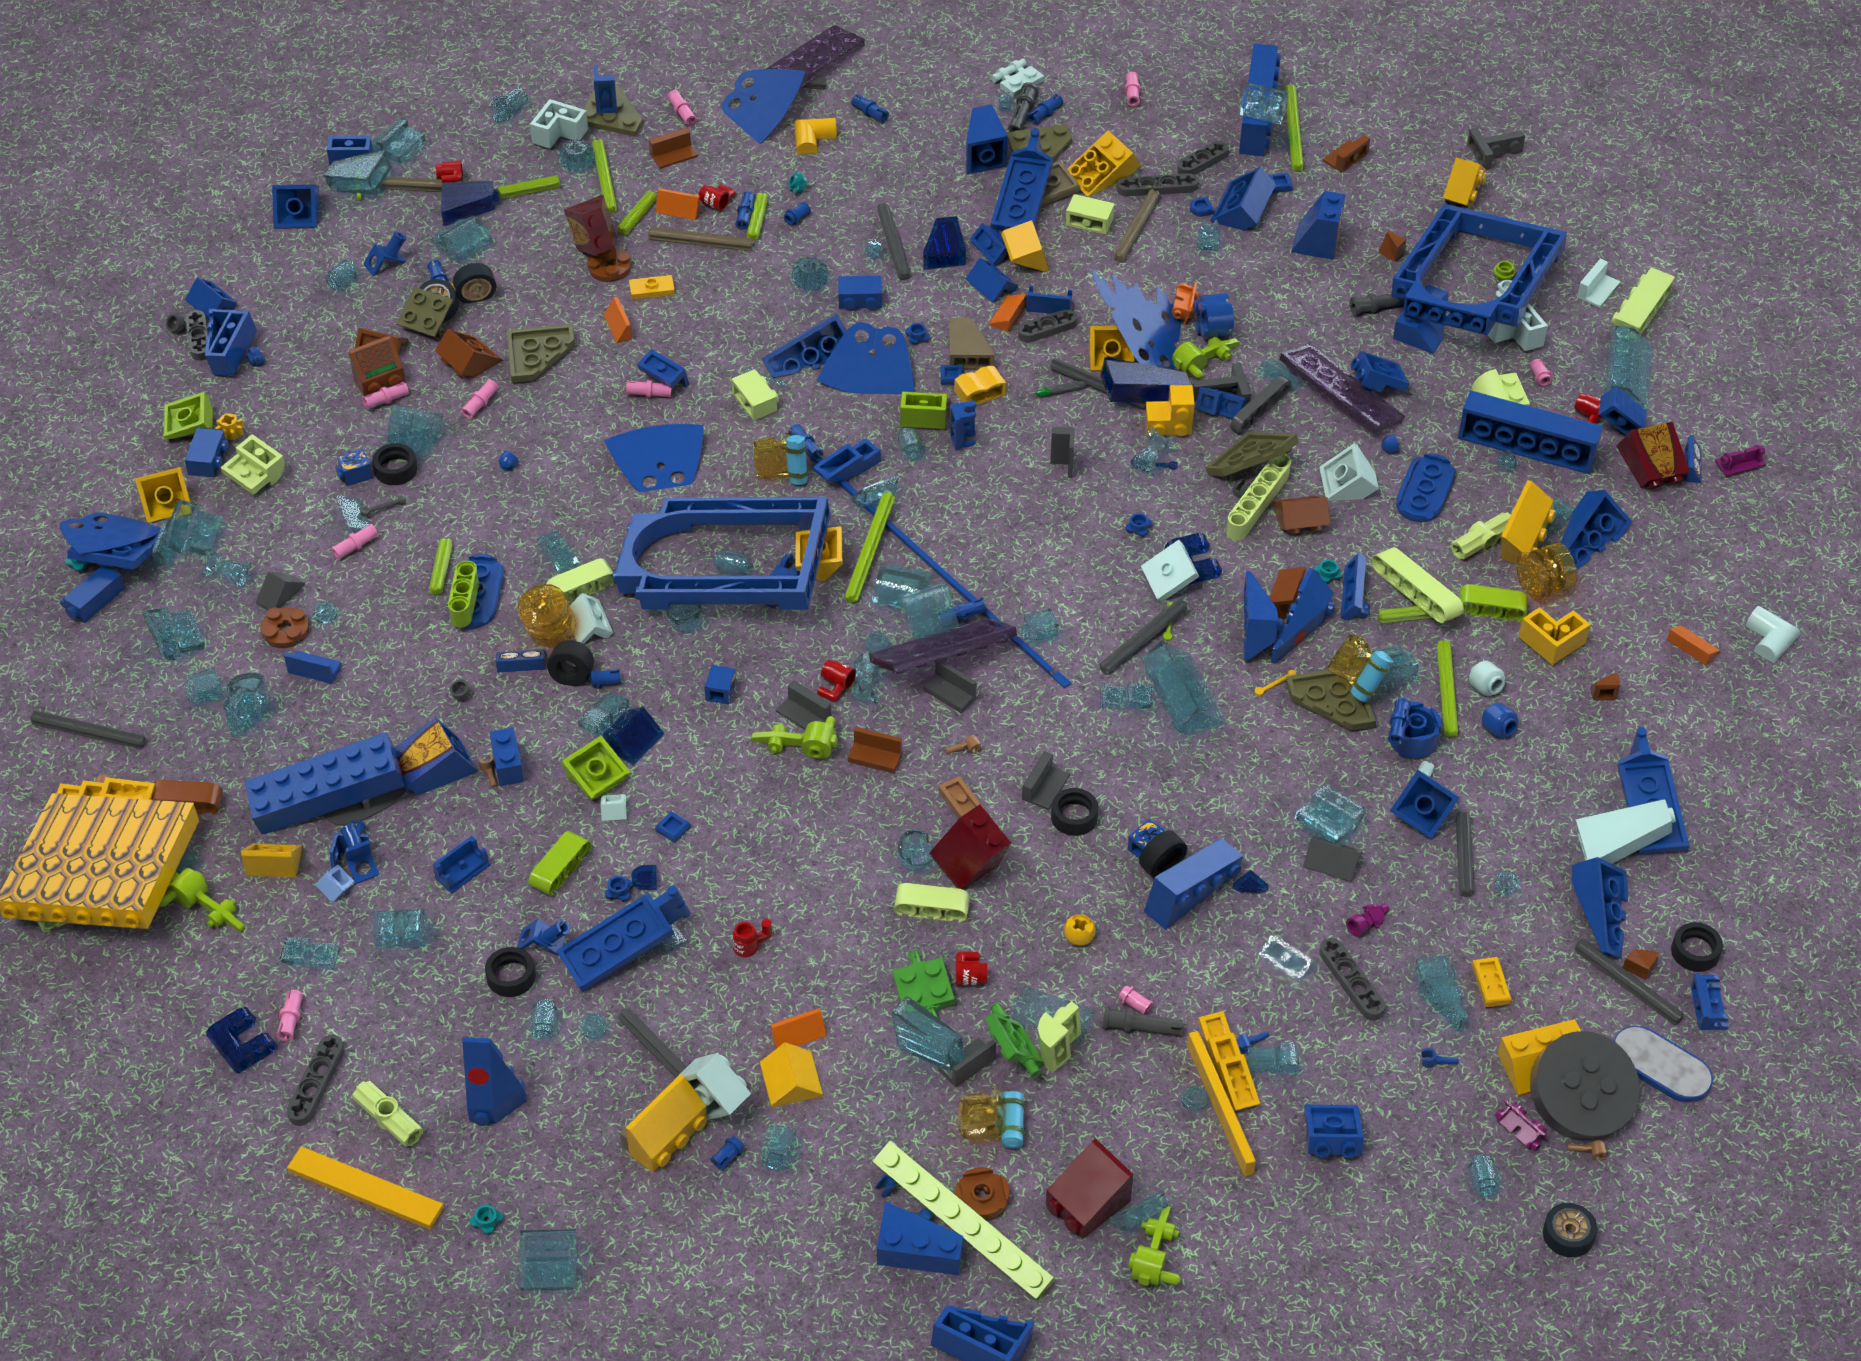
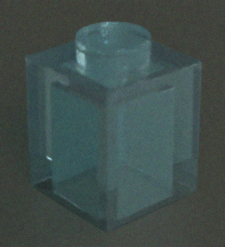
M1052 609L1024 614V625H1021V633L1024 639L1028 638L1031 646L1058 640L1059 625Z
M215 668L186 676L188 686H184L188 700L193 699L195 707L224 699Z
M769 1124L761 1150L762 1164H766L771 1169L789 1168L797 1142L795 1128Z

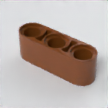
M156 780L153 782L155 783V789L151 800L194 803L197 814H206L208 812L215 815L218 813L223 789L216 783Z

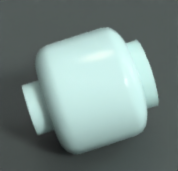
M1482 661L1472 667L1469 682L1482 695L1492 696L1498 694L1503 689L1505 674L1492 662Z

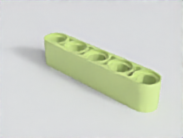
M1285 454L1270 459L1229 513L1226 529L1229 538L1233 540L1244 539L1286 483L1291 467L1289 456Z
M1392 547L1372 557L1374 570L1437 622L1444 623L1463 614L1464 607L1461 600L1397 548Z

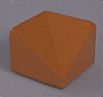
M1388 230L1379 249V254L1397 262L1404 255L1407 239Z
M1613 673L1591 685L1592 700L1617 699L1620 688L1618 673Z
M1633 949L1626 957L1623 968L1646 980L1657 963L1659 952Z

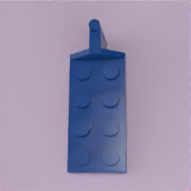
M1037 128L1031 129L1027 147L1014 151L1011 154L991 220V227L1003 231L1031 220L1035 227L1053 166V158L1042 152L1039 130Z
M1639 727L1636 731L1630 755L1618 760L1617 763L1626 806L1629 808L1665 799L1667 807L1673 808L1676 822L1672 823V833L1637 851L1638 855L1688 851L1689 842L1668 756L1650 750L1646 735L1647 730L1644 727Z
M672 885L668 888L667 892L656 899H653L649 893H646L556 951L580 990L584 992L674 935L675 933L670 925L682 917H689L690 910L678 888Z

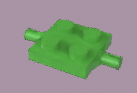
M914 949L915 958L912 950L908 953L911 965L892 970L905 1017L916 1014L927 1015L929 1026L934 1027L933 1019L935 1025L938 1026L940 1021L937 1012L942 1008L956 1005L943 958L921 962L919 951Z
M1000 1003L993 1004L990 1008L992 1013L985 1018V1021L990 1027L988 1029L990 1035L999 1042L1002 1055L1008 1061H1015L1025 1066L1031 1078L1038 1077L1041 1074L1039 1067L1044 1064V1061L1022 1024L1012 1020L1005 1013Z

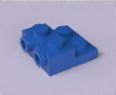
M1360 351L1351 362V370L1356 372V380L1360 381L1362 386L1369 391L1377 390L1382 392L1385 386L1392 390L1400 389L1406 391L1409 386V382L1399 363Z
M1305 1104L1304 1116L1308 1154H1316V1156L1321 1158L1327 1157L1329 1154L1343 1155L1346 1158L1362 1155L1364 1136L1358 1105Z

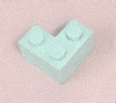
M549 99L530 123L532 143L551 149L560 136L579 142L588 130L586 110Z
M1528 303L1526 313L1518 327L1496 322L1488 336L1494 343L1514 338L1522 349L1527 351L1544 346L1548 325Z

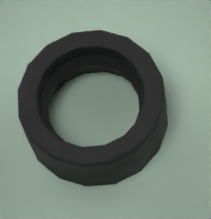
M401 443L387 444L379 448L373 455L374 474L383 484H405L413 479L417 473L415 453L407 445ZM391 459H403L408 462L399 469H386L382 467L385 462Z
M1069 788L1056 794L1052 801L1051 821L1058 831L1070 836H1080L1093 830L1097 824L1098 802L1090 792L1081 788ZM1068 804H1080L1089 810V815L1078 820L1069 819L1060 813V809Z
M1167 830L1161 832L1144 847L1139 856V864L1152 878H1155L1183 861L1187 853V845L1174 831Z
M1690 922L1682 925L1676 931L1671 945V953L1676 963L1684 969L1693 972L1711 970L1717 965L1723 949V942L1719 933L1711 926L1700 922ZM1687 938L1702 939L1710 945L1712 953L1706 956L1693 955L1684 949L1682 941Z
M501 948L492 953L486 961L485 973L488 986L494 993L500 996H520L527 992L534 984L536 975L533 958L527 951L521 948ZM509 962L520 963L526 970L522 977L513 981H502L495 977L497 968Z

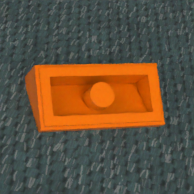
M658 189L656 213L693 220L697 219L700 212L699 195Z
M1027 294L1006 296L989 322V326L1009 332L1026 306Z
M617 296L613 297L604 313L606 322L616 343L631 340V324Z
M1682 625L1674 627L1669 631L1667 638L1669 642L1704 665H1707L1720 653L1719 649Z
M820 1008L771 1024V1039L776 1049L784 1042L799 1046L826 1036Z

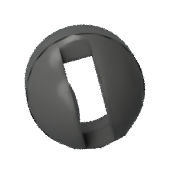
M171 314L167 317L166 328L170 332H181L185 328V320L180 315Z
M1243 479L1236 481L1233 486L1234 496L1241 498L1250 487V483Z
M459 679L451 684L450 693L456 700L464 701L470 696L471 690L465 680ZM460 688L463 693L460 694L457 690Z

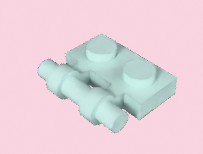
M1021 59L1019 61L1014 60L1006 68L996 70V73L991 75V80L994 83L1001 80L1000 88L1014 98L1021 94V87L1024 83L1031 82L1038 85L1044 81V75L1032 66L1024 69L1023 67L1027 65L1025 59Z

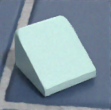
M625 794L601 796L602 821L627 819Z

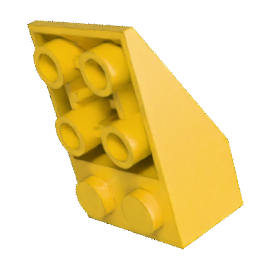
M1106 131L1067 170L1080 185V190L1089 197L1118 183V180L1121 178L1130 177L1141 164L1131 150L1111 132Z

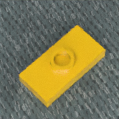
M672 275L629 280L632 300L675 295Z
M1498 957L1473 960L1472 968L1485 1008L1511 1004L1512 999Z

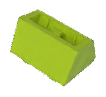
M902 392L900 427L945 429L948 394Z

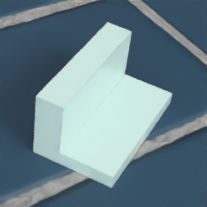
M1600 259L1580 282L1577 298L1599 308L1620 284V281L1605 275L1608 265L1607 261Z
M581 593L564 611L576 641L582 644L593 634L603 638H608L613 634L600 600Z

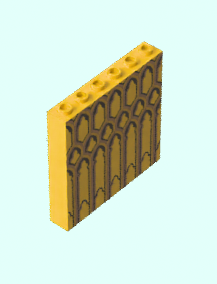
M52 793L0 891V913L2 918L148 929L199 822L194 803Z

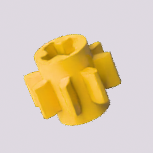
M224 414L219 420H216L217 427H215V430H224L226 440L235 441L239 435H243V420H237L236 414Z

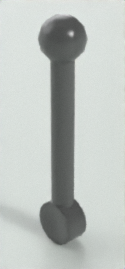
M399 496L396 500L370 508L364 506L361 508L360 513L362 516H368L370 512L396 504L403 505L406 502V498Z

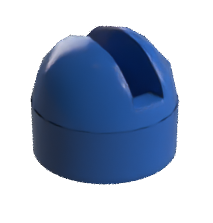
M1395 434L1383 439L1381 446L1385 452H1399V445Z
M504 451L499 458L500 467L506 471L512 470L519 463L518 458L509 451Z

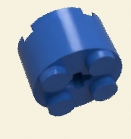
M1227 293L1199 296L1198 300L1193 301V309L1197 313L1198 322H1195V330L1197 335H1202L1204 340L1213 337H1231L1233 334L1229 332L1230 329L1234 328L1232 303L1227 304L1226 298H1230Z
M1411 702L1408 714L1410 721L1409 726L1405 729L1404 742L1400 745L1391 744L1399 756L1403 758H1422L1435 752L1441 729V718L1432 707L1428 709L1423 706V703Z

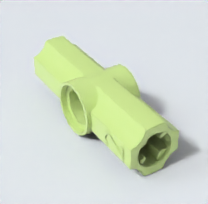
M1502 512L1485 523L1478 521L1473 524L1468 533L1451 542L1450 548L1453 555L1458 559L1464 560L1481 549L1487 551L1486 548L1489 546H1495L1498 539L1501 538L1511 515L1508 512Z
M363 1081L356 1087L355 1092L352 1094L353 1100L377 1121L380 1128L390 1132L405 1147L413 1146L419 1141L420 1136L423 1134V1129L398 1107V1103L394 1098L386 1096L371 1081Z

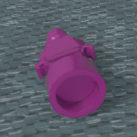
M1375 903L1363 906L1362 909H1365V913L1361 915L1355 914L1347 919L1346 926L1348 931L1353 936L1358 937L1365 933L1371 925H1374V928H1378L1384 921V914L1389 912V906L1385 903L1379 906Z

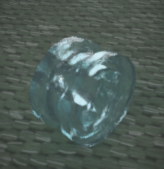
M999 92V110L1003 108L1009 110L1010 92L1006 94Z
M1503 871L1497 875L1495 888L1499 893L1512 895L1517 891L1519 878L1515 873ZM1508 881L1512 882L1511 886H1508Z

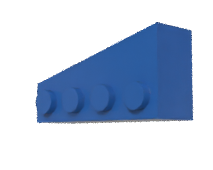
M1220 838L1156 876L1144 912L1166 930L1227 880L1235 878L1241 871L1240 865L1243 855L1223 838Z

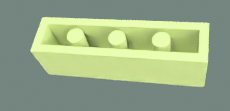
M1652 267L1646 275L1642 274L1638 287L1634 286L1632 288L1629 299H1625L1621 305L1620 312L1614 314L1611 324H1613L1612 333L1637 342L1671 293L1675 277Z

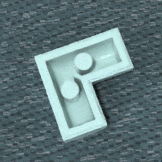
M1760 606L1755 608L1746 624V627L1764 636L1755 647L1754 652L1772 663H1775L1800 635V630Z

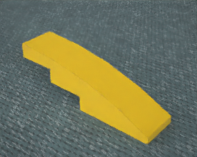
M106 777L104 783L83 780L81 786L60 784L57 794L151 800L155 783Z
M1224 1011L1199 1017L1197 1021L1206 1047L1234 1112L1260 1105L1245 1056L1240 1053L1234 1032H1230Z

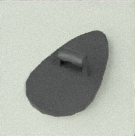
M402 787L323 815L329 822L335 825L345 826L353 820H356L357 823L358 820H366L390 807L403 797L407 790Z

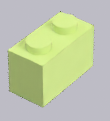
M1076 194L1073 195L1066 210V225L1102 234H1107L1114 218V203Z
M755 369L732 378V394L753 421L777 411L779 398L776 391L770 389L764 376H760Z

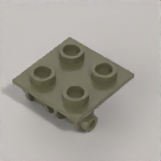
M414 287L396 325L433 337L442 336L444 328L441 327V324L453 299Z

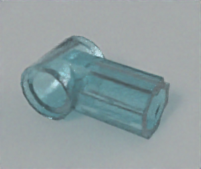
M517 87L505 96H496L491 99L492 118L495 122L505 123L509 121L511 113L528 101V95L524 92V89Z
M1282 1042L1276 1045V1047H1247L1249 1071H1276L1280 1076H1283V1074L1297 1075L1300 1072L1298 1046L1292 1042Z

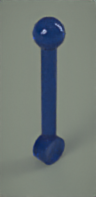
M1133 458L1130 462L1134 467L1144 465L1166 467L1171 470L1178 468V463L1174 461L1160 463L1140 461L1137 458Z

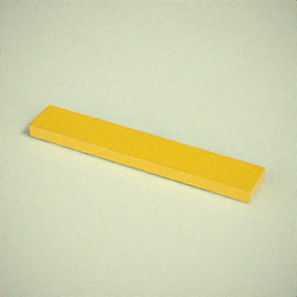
M1198 1031L1191 1032L1188 1035L1187 1043L1191 1057L1244 1177L1253 1175L1256 1162L1200 1033Z
M302 1146L287 1167L288 1172L429 1230H431L444 1209L443 1203Z

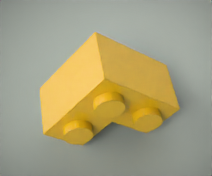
M1456 157L1443 199L1469 207L1476 200L1478 191H1475V189H1479L1480 184L1484 185L1487 177L1485 168L1480 164Z
M1170 385L1169 401L1146 402L1145 423L1147 435L1157 437L1163 435H1192L1195 405L1193 385Z
M1539 607L1522 619L1519 638L1553 666L1586 643L1591 624L1574 610L1556 621Z

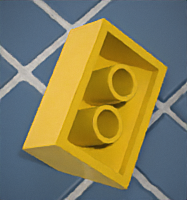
M1527 480L1501 535V559L1528 568L1530 561H1535L1539 551L1537 546L1539 542H1544L1547 535V524H1552L1556 515V510H1553L1554 500L1532 481Z
M1575 1019L1501 1037L1497 1054L1517 1096L1531 1093V1070L1540 1052L1557 1038L1571 1032L1581 1031Z
M682 1074L626 1127L629 1155L651 1172H654L659 1166L661 1168L669 1162L671 1155L677 1149L684 1148L689 1137L695 1131L702 1130L707 1122L706 1105Z

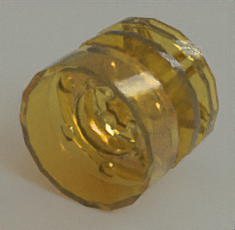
M1560 542L1543 546L1540 550L1522 553L1517 557L1516 570L1519 582L1532 600H1540L1551 596L1553 593L1570 590L1576 585L1577 572L1574 560L1568 549Z
M552 584L537 585L526 591L520 598L517 607L518 614L534 643L542 647L552 648L556 647L558 643L571 638L577 623L569 602L559 587Z

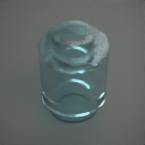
M342 260L328 271V275L325 277L327 284L334 290L344 288L358 276L357 266L352 261Z
M909 427L899 432L897 441L903 457L907 460L920 458L924 454L925 448L919 433Z
M721 549L720 553L715 555L714 566L717 567L718 572L735 575L747 574L750 556L745 555L744 552Z
M548 999L538 1000L531 1006L530 1031L535 1039H551L556 1032L558 1007Z
M1484 1154L1474 1156L1468 1163L1473 1189L1481 1197L1495 1195L1499 1191L1500 1180L1494 1159Z

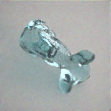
M1150 427L1148 431L1149 446L1133 457L1132 466L1135 469L1143 470V473L1147 475L1154 469L1158 453L1173 447L1176 442L1173 439H1166L1161 434H1158L1154 427Z
M205 549L207 556L206 569L202 572V577L208 578L220 572L222 576L229 579L237 587L242 586L250 576L248 575V570L251 568V563L224 560L213 549Z
M865 652L852 661L853 667L856 668L855 679L857 683L851 694L852 701L859 700L864 702L871 699L875 704L879 703V699L871 685L878 675L883 662L881 655L875 652Z

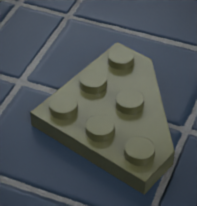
M615 84L617 113H597L595 90H593L583 108L587 112L588 127L636 137L643 124L642 118L621 88Z
M1067 124L1037 128L1039 130L1042 152L1052 157L1053 162L1061 154V151L1072 143V137ZM1031 129L1007 132L1011 152L1027 147Z
M573 324L507 330L511 382L534 381L574 347Z
M1248 432L1205 468L1209 476L1225 477L1275 457L1288 454L1299 443L1296 434Z
M1356 666L1286 676L1285 683L1291 701L1351 731L1375 727L1376 720L1369 701H1359L1351 693L1352 686L1358 685L1357 679L1359 674Z

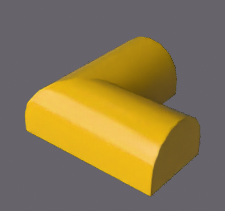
M836 118L801 119L794 122L797 154L818 153L816 139L837 138Z

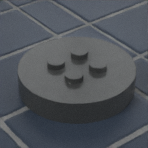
M1576 1031L1557 1038L1537 1056L1530 1075L1531 1096L1538 1113L1551 1128L1572 1139L1595 1140L1612 1134L1629 1121L1638 1105L1640 1084L1631 1058L1616 1042L1595 1032Z

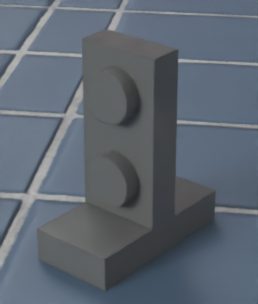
M1478 128L1469 129L1467 145L1478 163L1486 170L1491 169L1493 157L1523 150L1525 134L1521 130L1483 138Z
M1241 363L1232 364L1231 377L1192 381L1194 402L1197 401L1200 387L1247 398L1246 405L1250 402L1251 393Z

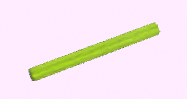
M1286 85L1284 93L1291 166L1293 171L1300 172L1303 170V155L1296 87L1294 85Z
M891 492L883 493L844 596L849 603L857 602L895 500V496L891 495Z

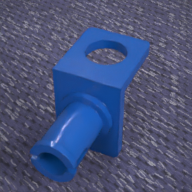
M394 231L387 246L374 244L364 261V266L371 275H377L385 259L402 264L406 262L399 253L400 248L407 239L404 234ZM374 256H376V257H377V263H376L375 267H372V266H371L372 258H373Z
M358 820L356 829L362 842L369 840V835L363 834L365 824ZM342 833L334 834L329 851L331 869L338 864L340 853H345V849L348 848Z
M355 823L342 827L340 831L348 846L345 849V860L355 883L378 876L379 872L370 852L369 840L362 842ZM359 862H367L371 869L366 875H361L357 873L356 865Z
M537 919L521 930L517 948L524 950L535 943L551 953L559 955L556 950L563 946L565 935L570 932V925L567 921L564 922V919H559L552 926ZM530 932L529 937H528L527 940L525 941V938H526L527 934Z

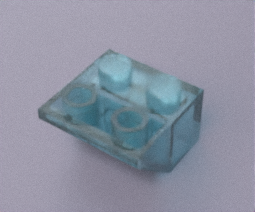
M392 404L385 445L401 443L409 446L415 455L428 458L440 434L444 413Z

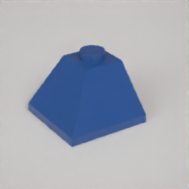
M272 185L274 228L317 227L320 206L318 185Z
M1417 770L1389 811L1429 838H1432L1459 800V796L1437 780Z

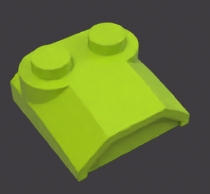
M205 391L164 405L163 438L165 440L187 435L194 437L197 428L212 429L213 409Z
M599 736L561 761L566 777L570 781L575 782L590 800L604 795L622 783L631 774L602 736Z

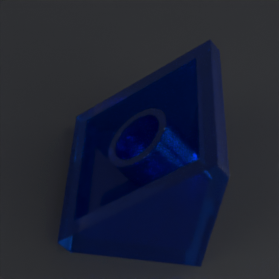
M642 706L626 710L601 736L618 757L634 766L664 735V732Z

